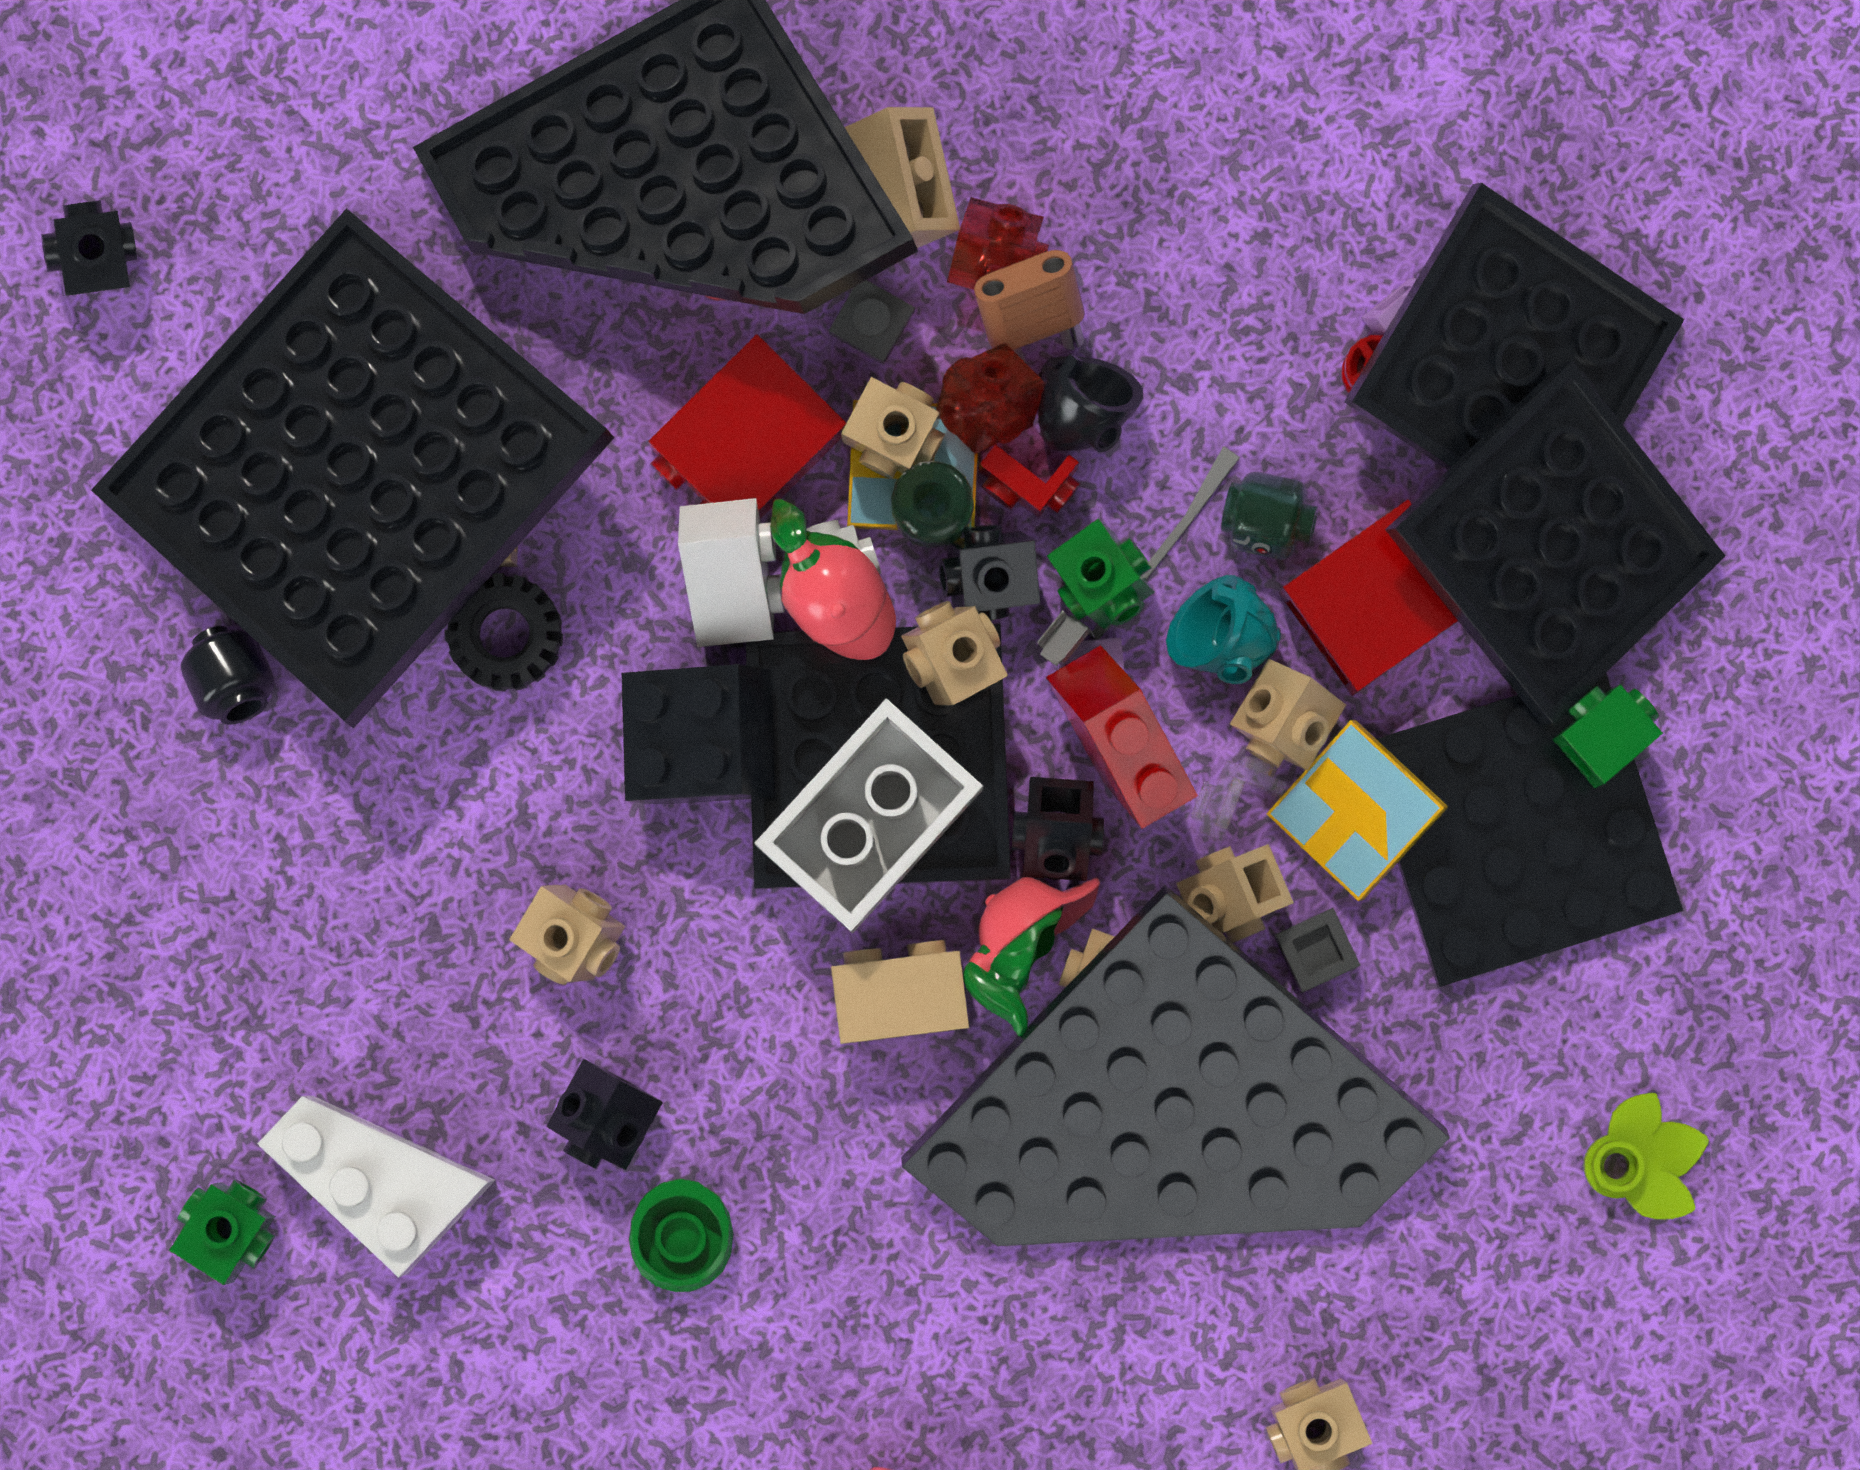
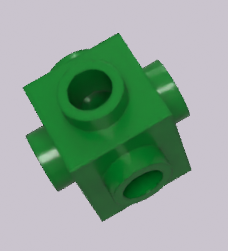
M1099 518L1047 555L1065 582L1057 591L1069 610L1079 621L1088 616L1103 629L1111 624L1113 626L1122 625L1137 616L1145 606L1143 601L1155 593L1143 575L1152 569L1144 554L1130 537L1121 543L1116 534Z
M234 1179L230 1186L222 1182L211 1184L207 1191L198 1187L189 1197L178 1215L177 1220L185 1226L169 1251L222 1285L235 1282L245 1264L254 1269L262 1260L275 1238V1235L267 1231L276 1216L262 1208L267 1201L265 1196L237 1179ZM223 1217L230 1222L232 1227L229 1238L224 1237L220 1231V1222Z

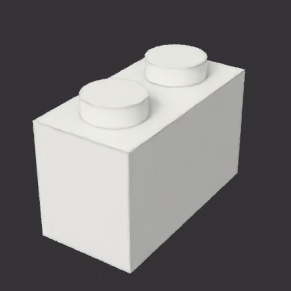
M756 498L680 506L678 546L697 647L774 639V613L785 612V606L781 601V575H769L767 563L769 561H776V547L771 534V522H760Z

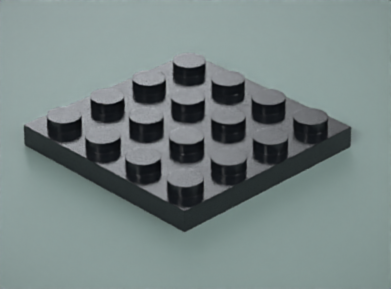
M1477 183L1471 186L1344 403L1449 470L1557 366L1564 362L1573 361L1619 421L1624 424L1685 319L1485 184Z
M1573 361L1564 362L1557 366L1385 529L1542 725L1554 724L1726 556Z
M1001 623L993 624L1000 639V647L996 648V651L1002 662ZM896 627L893 639L887 650L882 655L869 660H856L841 656L824 645L813 641L804 631L774 632V639L746 642V666L771 670L775 798L751 799L754 889L802 888L755 845V842L886 698L983 785L982 792L898 884L1010 880L1003 679L954 705H934L926 686L920 688L913 681L903 660V654L908 649L901 636L917 627Z
M1605 673L1583 696H1585L1589 691H1591L1596 686H1598L1604 692V694L1611 690L1607 673ZM1515 695L1377 738L1388 751L1448 806L1444 813L1398 862L1437 987L1452 984L1683 911L1635 759L1629 762L1605 784L1594 788L1552 740L1575 720L1568 710L1554 724L1542 725L1522 699Z

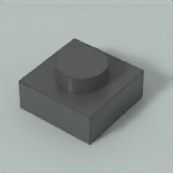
M866 280L852 289L830 327L829 334L884 365L914 314L915 307Z
M1330 908L1273 935L1300 993L1361 966L1334 908Z

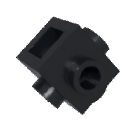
M101 200L63 205L65 218L51 220L52 233L41 234L47 272L59 271L63 296L130 287L126 262L137 260L131 222L120 224L118 211L103 213ZM85 235L93 236L100 246L98 255L92 260L84 258L79 252V241Z
M1002 526L969 527L964 529V538L946 540L948 558L940 559L939 578L943 595L945 597L951 596L954 605L957 607L975 606L978 614L984 613L990 620L1008 617L1010 615V607L1040 604L1035 540L1021 531L1003 533Z
M1030 777L1027 812L1014 811L1012 850L1024 851L1023 877L1087 881L1089 855L1102 856L1104 818L1093 817L1094 781Z
M583 1058L569 1086L560 1097L558 1105L546 1127L568 1140L563 1151L580 1162L597 1169L603 1159L626 1170L638 1147L642 1144L663 1102L622 1077Z

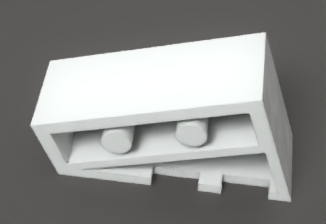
M302 1096L257 1143L398 1278L407 1275L495 1181L493 1178L454 1162L430 1149L415 1144L314 1096Z

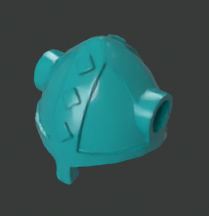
M1224 575L1196 590L1180 606L1170 622L1166 645L1168 655L1177 665L1192 670L1216 673L1218 678L1225 683L1242 684L1250 680L1252 669L1268 660L1278 650L1281 629L1277 627L1274 613L1270 611L1269 607L1256 594L1254 585L1238 576Z

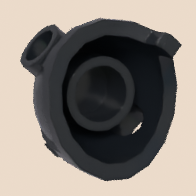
M1073 354L1048 359L1031 385V393L1037 397L1039 434L1048 447L1055 451H1076L1091 447L1099 453L1110 450L1121 436V426L1128 418L1132 417L1144 399L1143 388L1134 375L1115 364Z

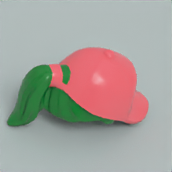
M782 499L774 500L770 528L775 543L785 551L781 568L780 588L782 591L781 601L789 615L813 641L824 645L841 656L856 660H869L882 655L893 639L896 628V615L891 598L874 564L850 541L831 534L806 531L807 521L805 514L798 507Z
M1023 877L998 894H991L985 901L987 907L979 924L981 947L978 952L973 954L969 963L965 966L963 982L968 992L978 1003L1011 1024L1019 1037L1023 1036L1028 1029V1014L1020 993L1027 986L1031 968L1037 959L1051 951L1055 935L1068 929L1093 907L1100 885L1098 877L1064 891L1057 890L1037 879Z

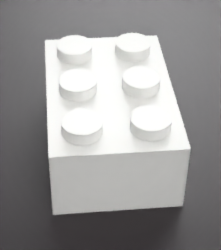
M886 698L758 838L755 845L853 934L982 792L983 785Z

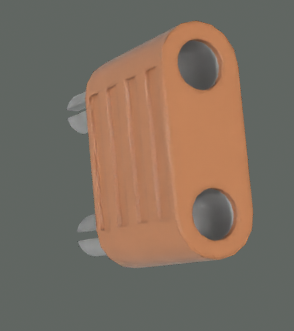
M1062 250L1047 251L989 273L976 282L974 292L988 342L993 349L1000 352L1004 368L1007 371L1016 372L1010 351H1012L1017 366L1021 370L1025 365L1021 347L1054 334L1060 333L1063 346L1066 349L1073 350L1074 345L1069 330L1071 329L1078 348L1082 346L1084 337L1080 322L1084 318L1085 311L1072 259L1068 253Z

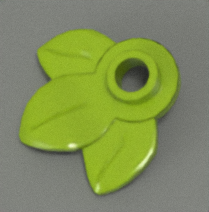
M1656 1093L1635 1095L1624 1100L1616 1107L1610 1118L1607 1135L1598 1138L1589 1146L1583 1161L1584 1175L1589 1185L1597 1193L1609 1198H1625L1636 1212L1643 1217L1652 1219L1683 1217L1693 1212L1696 1207L1691 1193L1678 1177L1686 1174L1696 1164L1704 1153L1709 1139L1705 1134L1689 1125L1671 1121L1661 1122V1106ZM1614 1153L1622 1155L1627 1163L1624 1175L1616 1179L1609 1177L1604 1170L1606 1158Z

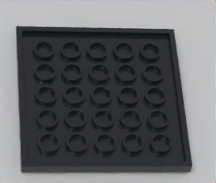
M346 208L91 491L333 712L354 728L615 437L606 427Z

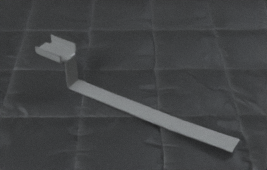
M1225 446L1222 447L1185 516L1149 560L1152 569L1143 574L1146 579L1184 533L1240 457ZM1062 610L1037 641L1038 645L1043 648L1040 655L1055 666H1058L1060 662L1065 664L1087 635L1094 640L1100 639L1111 625L1105 629L1097 625L1091 631L1088 626L1072 615L1069 617Z

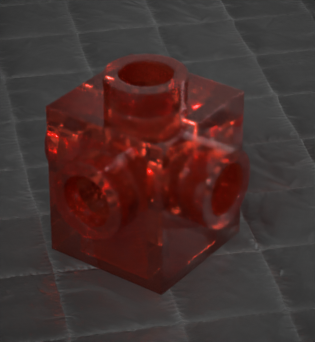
M970 197L959 229L947 283L974 290L976 282L981 277L1047 252L1050 244L1038 241L1044 217L1028 213L1016 205L995 204Z
M1003 343L972 358H961L952 364L943 376V385L936 410L940 412V419L947 430L956 434L974 454H977L995 444H1007L1016 439L1023 431L1033 427L1045 382L1006 343Z

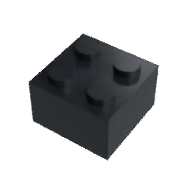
M733 664L621 673L625 801L648 804H678L775 798L771 670Z

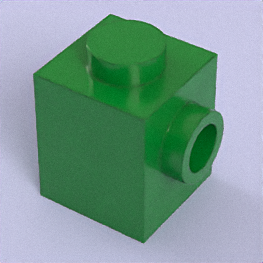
M1620 684L1609 690L1606 694L1598 686L1589 691L1568 710L1575 720L1552 740L1592 786L1596 788L1609 781L1660 737L1663 732L1654 723L1659 718V714L1650 701L1637 689L1633 688L1628 693Z

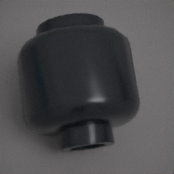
M225 626L211 627L199 633L193 639V647L186 652L180 667L184 681L200 714L212 720H220L226 725L242 723L260 714L268 704L267 698L274 689L275 681L272 670L259 643L246 631L228 630Z

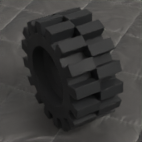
M504 573L492 574V578L487 579L448 623V630H444L445 641L450 648L449 654L461 671L472 681L483 687L504 692L508 689H515L517 691L527 688L528 684L534 681L538 682L546 676L544 673L550 666L554 667L559 658L557 654L560 646L563 644L564 636L561 630L562 621L560 614L545 591L536 583L533 584L527 581L525 577L515 574L514 577L505 576ZM512 609L518 611L525 617L528 623L529 637L527 643L520 652L513 656H494L487 652L482 645L480 639L482 623L489 614L496 610Z

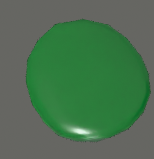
M676 1179L659 1184L648 1191L640 1200L631 1219L629 1244L633 1261L640 1274L656 1287L665 1290L691 1292L710 1284L724 1271L731 1256L734 1233L729 1211L717 1194L699 1182Z

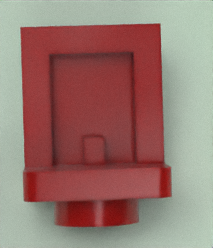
M996 444L979 465V473L987 478L981 487L992 498L1009 510H1012L1018 502L1038 519L1048 507L1058 513L1081 484L1072 477L1078 470L1079 461L1070 454L1047 483L1039 479Z

